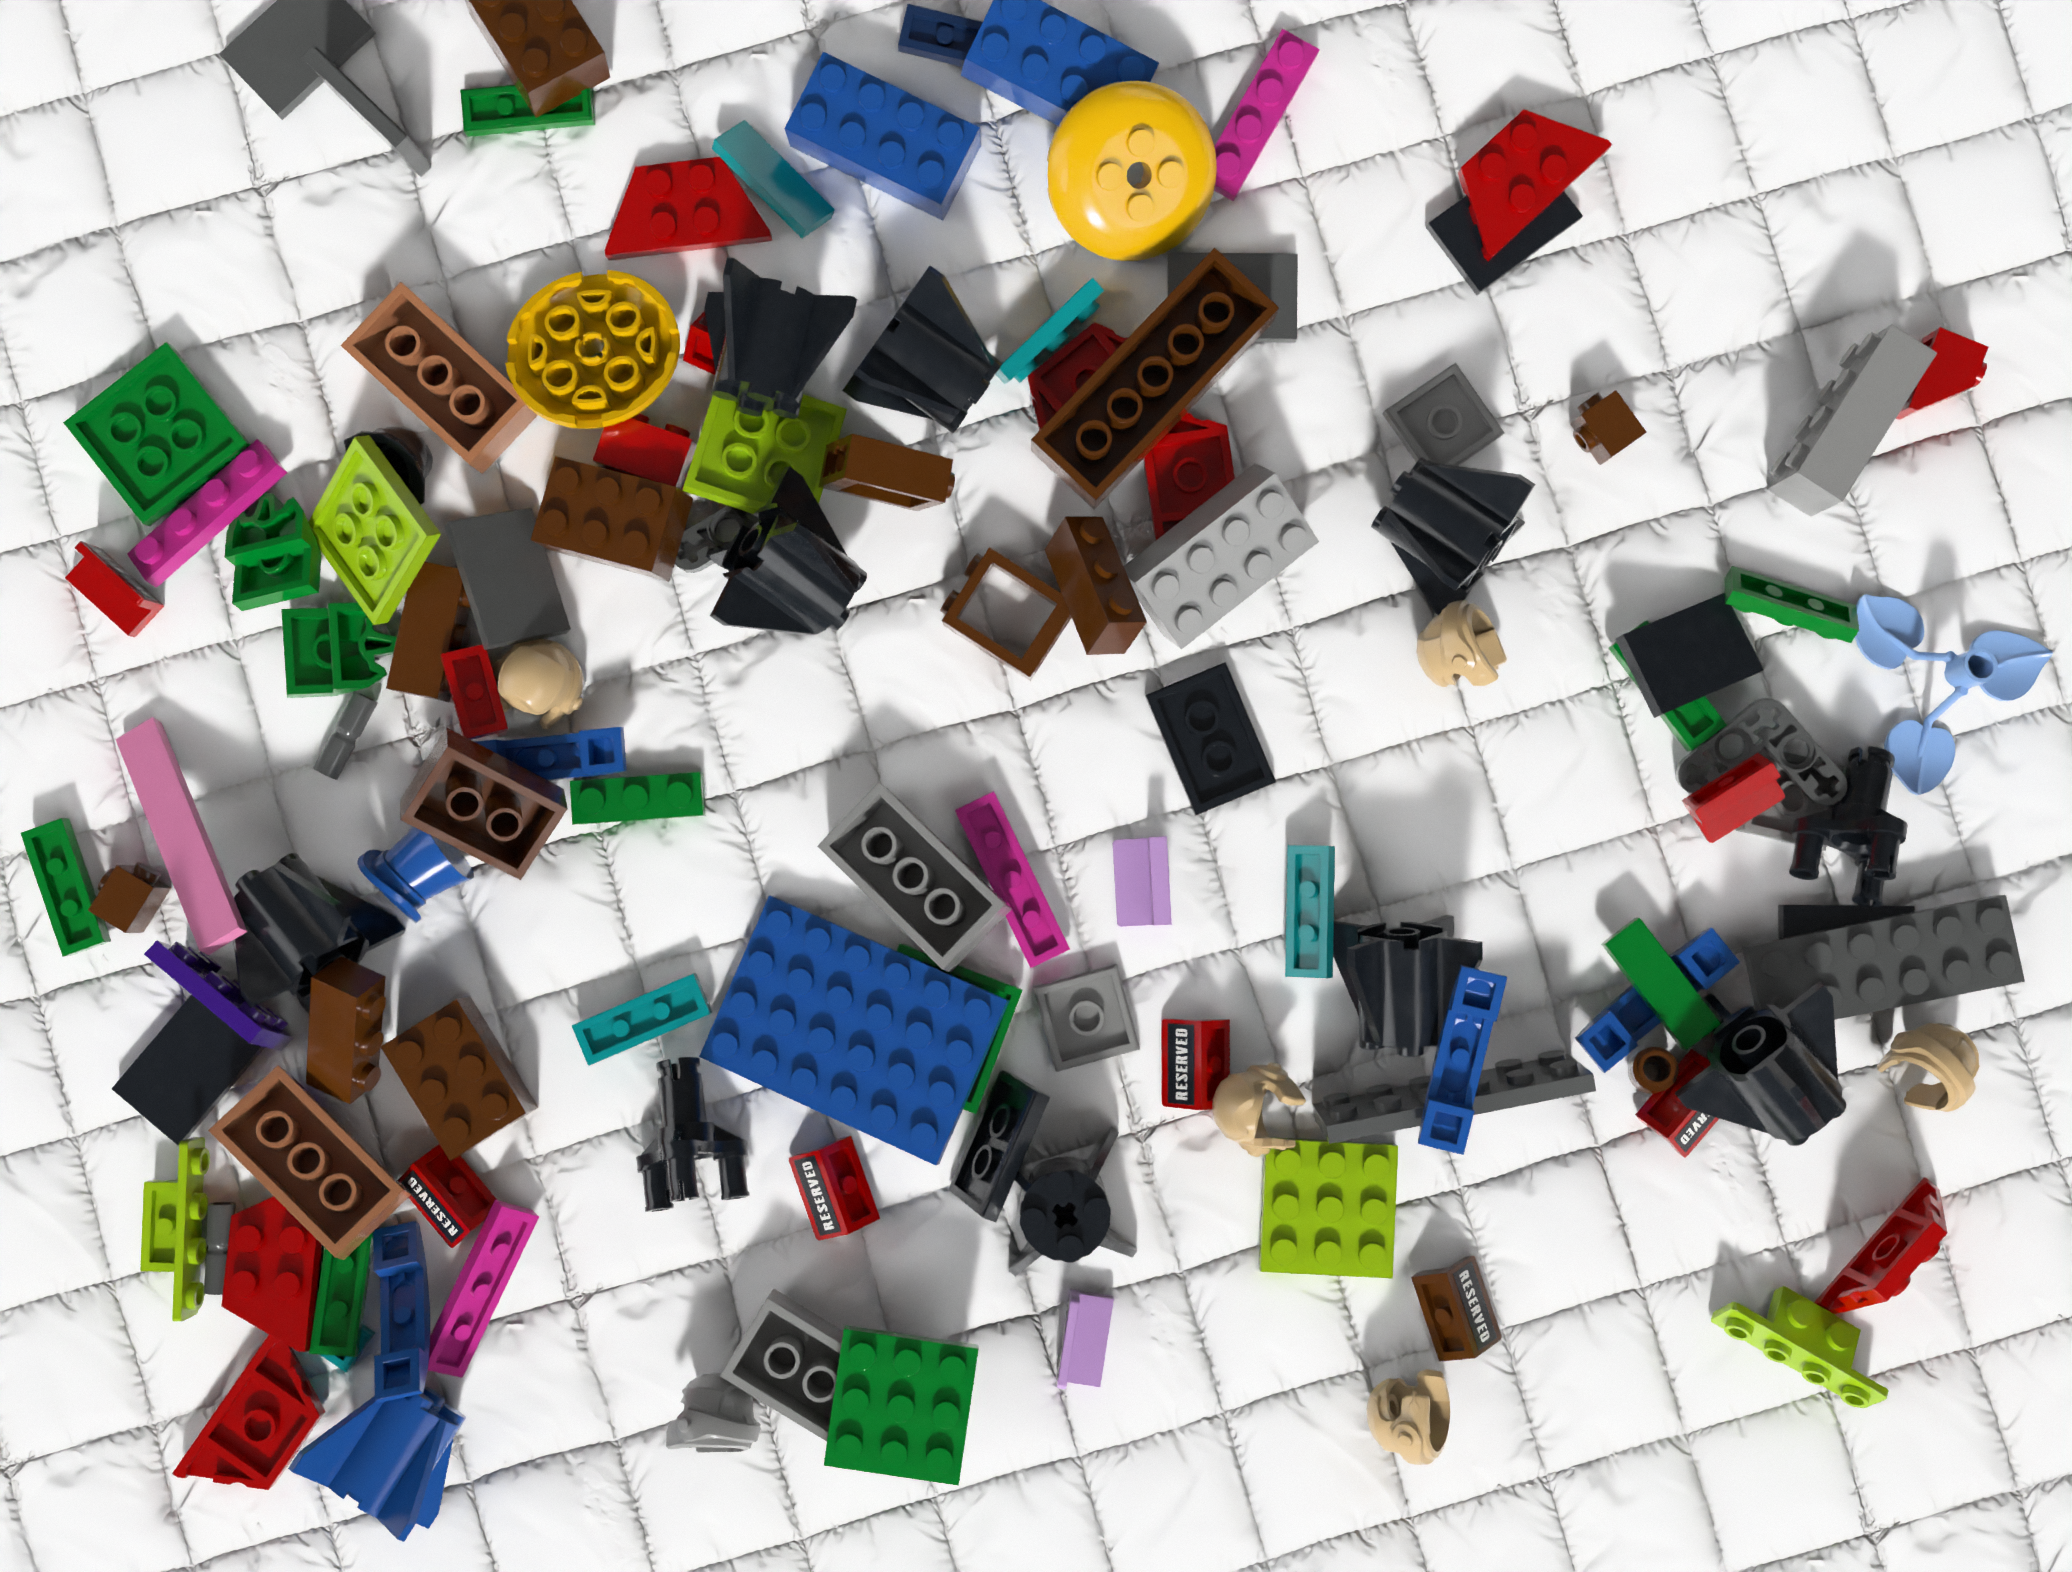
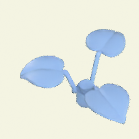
M1868 594L1861 596L1856 604L1859 632L1855 636L1858 648L1867 660L1880 668L1888 670L1899 667L1904 662L1906 655L1913 660L1944 661L1946 663L1945 679L1955 688L1954 692L1924 719L1923 725L1915 720H1904L1891 728L1886 736L1884 750L1891 752L1895 757V763L1891 769L1907 790L1915 795L1927 793L1937 787L1950 771L1955 758V743L1952 735L1943 728H1932L1933 722L1960 697L1967 695L1968 689L1978 685L1985 694L1999 701H2013L2022 697L2032 688L2042 668L2053 654L2051 650L2030 638L2000 630L1980 634L1971 642L1969 651L1956 655L1953 651L1946 653L1918 652L1913 648L1917 647L1923 640L1924 624L1921 615L1912 605L1898 598L1879 597Z

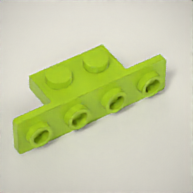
M193 1137L180 1141L178 1180H148L144 1182L140 1271L174 1272L173 1322H183L197 1315L205 1296L204 1284L200 1282V1264L203 1263L206 1256V1240L201 1237L202 1220L205 1218L208 1210V1197L206 1193H203L204 1175L207 1173L210 1164V1153L205 1148V1137Z
M1786 1286L1774 1290L1766 1319L1738 1302H1731L1712 1314L1711 1322L1723 1328L1727 1335L1734 1339L1745 1341L1763 1351V1354L1768 1359L1789 1366L1801 1373L1806 1381L1827 1388L1839 1395L1842 1401L1850 1406L1867 1408L1887 1399L1889 1392L1887 1388L1852 1369L1861 1329Z

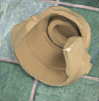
M1467 600L1449 603L1439 615L1430 621L1417 638L1416 653L1419 665L1426 676L1433 683L1441 687H1447L1449 684L1456 685L1461 675L1465 676L1473 686H1486L1499 678L1496 670L1499 669V665L1507 662L1505 651L1490 619L1478 605L1470 604Z
M538 639L515 644L493 666L494 678L498 681V691L504 712H507L512 706L534 715L546 713L540 719L539 724L543 729H550L565 714H571L582 705L583 698L581 694L584 679L581 666L576 657L558 642L549 639Z
M1927 1023L1915 1030L1898 1033L1890 1045L1891 1049L1877 1065L1878 1071L1882 1073L1890 1066L1899 1064L1901 1061H1908L1931 1072L1941 1082L1933 1085L1918 1083L1906 1092L1904 1103L1922 1109L1944 1112L1958 1109L1971 1098L1976 1090L1973 1079L1980 1067L1979 1053L1973 1041L1960 1029L1944 1023Z
M1273 1062L1268 1063V1065H1251L1246 1072L1228 1075L1226 1079L1221 1081L1213 1097L1212 1111L1216 1125L1226 1138L1237 1142L1242 1149L1254 1157L1268 1154L1271 1149L1285 1150L1286 1148H1294L1296 1146L1294 1140L1276 1139L1268 1136L1262 1116L1263 1100L1267 1089L1273 1092L1282 1103L1293 1106L1304 1105L1306 1102L1299 1088L1288 1077V1073L1282 1069L1281 1065Z
M1430 1369L1419 1371L1417 1386H1409L1401 1378H1388L1382 1381L1371 1392L1366 1408L1367 1422L1372 1436L1384 1450L1400 1454L1407 1463L1414 1465L1431 1464L1439 1457L1445 1447L1450 1424V1397L1443 1373Z

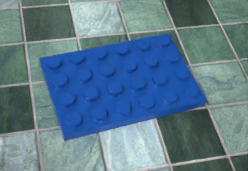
M769 895L699 1057L937 1166L941 1162L1010 1000Z

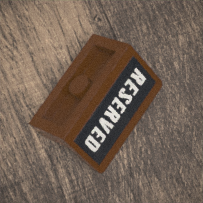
M1465 1256L1447 1268L1419 1271L1411 1277L1439 1362L1475 1359L1501 1340L1502 1335L1475 1256Z

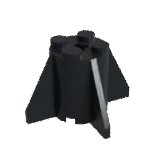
M727 258L723 272L724 292H708L704 306L716 372L711 393L718 398L738 402L736 409L750 416L760 417L763 414V410L772 411L781 417L796 419L799 415L807 382L853 318L857 299L854 296L815 295L799 286L796 287L795 294L781 290L782 281L762 278L737 259Z
M930 265L842 391L858 402L935 420L954 433L968 414L967 411L972 404H976L987 390L990 381L1003 362L988 352L948 280L942 273Z
M1421 457L1410 473L1404 471L1397 478L1390 490V494L1395 496L1389 507L1384 506L1379 511L1371 524V528L1391 542L1434 612L1439 615L1449 603L1466 600L1472 588L1485 574L1480 570H1483L1490 561L1494 562L1505 544L1522 529L1525 521L1517 517V514L1536 484L1521 474L1433 463Z
M790 466L785 467L767 504L752 514L759 519L752 528L749 529L742 525L731 543L708 550L705 557L729 571L722 573L728 581L710 617L723 626L803 635H817L828 627L836 631L848 619L850 610L847 606L854 593L859 591L866 582L867 572L847 556L804 477Z
M290 853L281 858L275 865L262 872L251 870L245 873L235 884L239 892L234 896V900L247 929L246 933L233 940L240 995L248 1006L252 1008L288 990L293 996L296 994L301 1006L309 1014L312 976L340 956L359 964L366 952L403 935L406 928L396 916L315 875L297 853Z
M1444 915L1423 923L1400 922V928L1386 929V923L1367 926L1334 921L1333 957L1359 1016V1047L1368 1050L1393 1047L1397 1048V1054L1400 1056L1414 1057L1423 1055L1425 1046H1437L1460 966L1479 968L1483 960V942L1453 938L1454 916Z
M1820 981L1783 1010L1775 1005L1766 1004L1770 1010L1756 1011L1753 1006H1749L1731 1014L1712 993L1704 997L1723 1022L1715 1029L1712 1035L1713 1040L1716 1042L1712 1053L1709 1050L1707 1052L1711 1065L1674 1092L1687 1109L1768 1133L1775 1139L1784 1140L1790 1146H1798L1805 1143L1812 1134L1818 1132L1832 1119L1844 1113L1846 1101L1842 1097L1843 1088L1838 1080L1833 996Z
M1111 1126L1086 1162L1076 1157H1056L1040 1162L1032 1171L1021 1164L1015 1181L1021 1187L1020 1226L1028 1242L1008 1269L1015 1277L1042 1255L1054 1261L1073 1263L1082 1257L1090 1255L1098 1246L1131 1258L1137 1253V1247L1109 1228L1111 1208L1102 1178L1099 1175L1119 1134V1131ZM1069 1202L1073 1204L1072 1210L1066 1213L1058 1212L1055 1208L1057 1204L1061 1207H1065Z

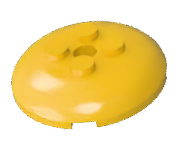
M1147 81L1114 82L1088 93L1063 117L1051 140L1047 155L1048 197L1062 227L1077 243L1099 256L1118 261H1140L1154 258L1183 242L1194 231L1205 215L1216 183L1217 162L1215 147L1209 129L1199 112L1177 92L1165 86ZM1140 161L1143 166L1142 181L1130 185L1127 181V170L1133 163Z
M607 270V274L584 276L581 271L549 283L523 305L513 320L506 340L509 346L505 365L509 380L513 384L512 386L518 396L530 410L540 417L569 428H604L636 416L649 407L662 394L677 366L680 352V333L668 302L646 281L631 274L615 270ZM596 353H602V354H603L602 357H600L599 355H597V356H595V357H591V356H593V355L596 354Z

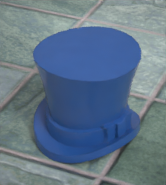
M413 826L390 850H369L359 856L357 860V865L362 874L415 924L421 920L417 910L426 904V900L474 878L471 866L457 848Z

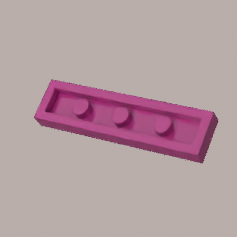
M1285 29L1281 30L1214 146L1217 162L1215 192L1234 202L1315 62L1320 49Z
M256 439L127 553L128 557L144 580L157 588L288 472L270 449L259 439Z
M993 791L956 809V815L993 891L1012 908L1006 915V918L1030 968L1070 950L995 792Z
M495 1199L430 1335L428 1371L463 1378L539 1219V1216L532 1209Z

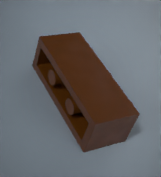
M1065 516L1044 550L1086 655L1125 654L1147 623V620L1104 518L1097 516Z
M424 562L408 588L386 689L450 702L451 694L440 656L442 653L467 648L470 639V627L466 624L471 607L458 568Z
M340 956L311 977L306 1068L307 1085L347 1104L353 1103L362 1094L371 1091L376 1086L381 1076L379 1060L380 1047L384 1039L382 1020L383 1011L386 1006V997L384 996L386 976Z

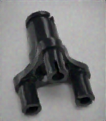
M1868 746V760L1862 759L1863 750L1860 747H1855L1850 750L1848 755L1849 763L1846 766L1845 772L1847 791L1840 804L1834 806V808L1794 820L1792 837L1796 841L1789 874L1802 880L1817 879L1823 845L1832 847L1853 858L1855 865L1858 867L1852 901L1860 906L1870 907V900L1872 899V905L1879 907L1883 901L1882 894L1885 880L1896 878L1900 844L1906 840L1908 824L1906 821L1887 812L1893 775L1891 768H1893L1895 763L1894 755L1882 748Z
M699 1057L678 1058L680 1078H678V1064H671L670 1059L656 1063L657 1071L661 1074V1077L658 1078L663 1128L657 1130V1137L641 1155L636 1157L637 1172L642 1173L645 1212L670 1210L674 1208L672 1202L685 1201L687 1198L689 1200L700 1198L694 1160L713 1158V1161H718L722 1201L750 1196L744 1159L749 1156L747 1140L714 1125V1122H707L702 1074L698 1072L697 1068L700 1066Z

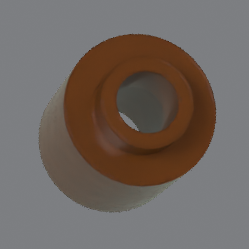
M1661 1047L1643 1049L1631 1058L1628 1065V1077L1632 1085L1639 1091L1648 1094L1658 1093L1670 1088L1675 1083L1679 1073L1675 1057L1668 1050ZM1647 1063L1655 1065L1658 1070V1076L1654 1080L1648 1079L1644 1074L1643 1066Z

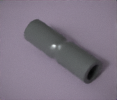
M357 691L352 693L336 723V730L330 735L313 767L314 770L338 780L355 748L357 738L361 736L378 704L377 701Z
M235 1202L208 1203L206 1232L208 1250L205 1256L204 1294H223L231 1216L236 1213Z

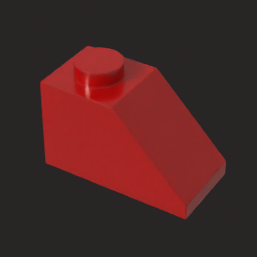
M1941 327L1923 337L1921 343L1937 352L1896 419L1901 420L1951 399L1972 387H1976L1981 382L1987 369V363L1983 361L1989 346Z

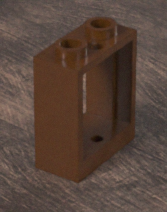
M852 433L826 445L819 488L912 511H920L946 502V498L948 499L951 496L955 484V474L951 472L953 459Z
M989 547L984 556L977 553L967 566L964 576L969 579L960 593L953 589L940 609V612L945 614L942 623L947 629L1031 682L1072 617L1062 593ZM993 566L1055 606L1022 659L959 619Z

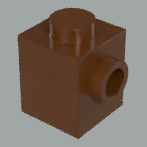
M1617 390L1605 398L1598 392L1577 407L1581 415L1570 423L1574 429L1573 437L1578 446L1584 452H1590L1599 465H1602L1647 433Z
M137 862L135 865H116L115 868L108 870L101 878L97 887L100 892L88 911L124 933H144L171 887L159 880L161 874L148 865Z

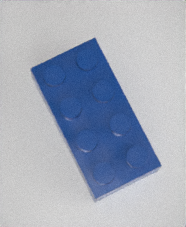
M993 0L965 58L961 76L1058 126L1067 112L1080 99L1097 88L1114 82H1151L1159 62L1042 0Z
M825 52L822 53L784 128L790 147L944 221L981 147L980 127Z

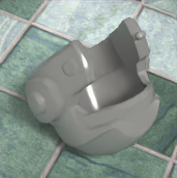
M721 1373L703 1374L689 1381L684 1389H682V1394L684 1395L680 1403L684 1404V1409L677 1416L676 1420L669 1422L666 1431V1447L671 1450L696 1447L698 1453L741 1452L750 1449L752 1443L758 1441L761 1424L754 1418L753 1396L720 1377Z

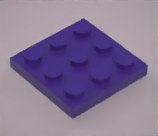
M158 940L144 953L146 957L248 1043L282 1051L294 1038L284 1030L289 1023L269 1007L265 1009L260 1004L250 1008L240 995L238 980L234 979L232 981L225 975L220 976L218 971L222 968L221 965L209 955L201 951L198 952L190 946L186 948L177 941L173 945H169Z

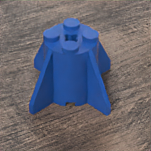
M426 1386L422 1394L381 1403L375 1401L374 1395L300 1450L288 1469L292 1473L328 1487L342 1499L348 1495L359 1503L356 1508L377 1518L397 1540L405 1542L415 1524L429 1529L439 1514L453 1438L465 1421L466 1416L455 1408L444 1404L446 1399Z

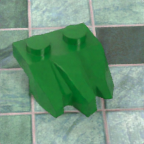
M265 492L260 497L256 511L251 517L243 511L229 524L226 532L224 558L235 566L232 604L241 611L319 593L321 550L304 510L294 497L288 499L283 504L273 493Z
M358 602L328 603L327 608L281 609L287 698L339 696L368 688L387 675L385 668L375 663L374 658L393 655L397 637L377 633L373 629V623Z

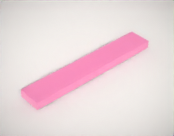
M151 717L115 740L199 951L210 955L246 933L247 929L162 722Z

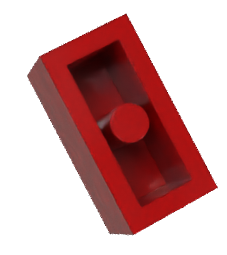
M640 413L624 422L604 427L592 459L599 467L675 486L683 491L697 446L694 440L689 438L691 434L689 431L668 423L664 429L650 425V418Z

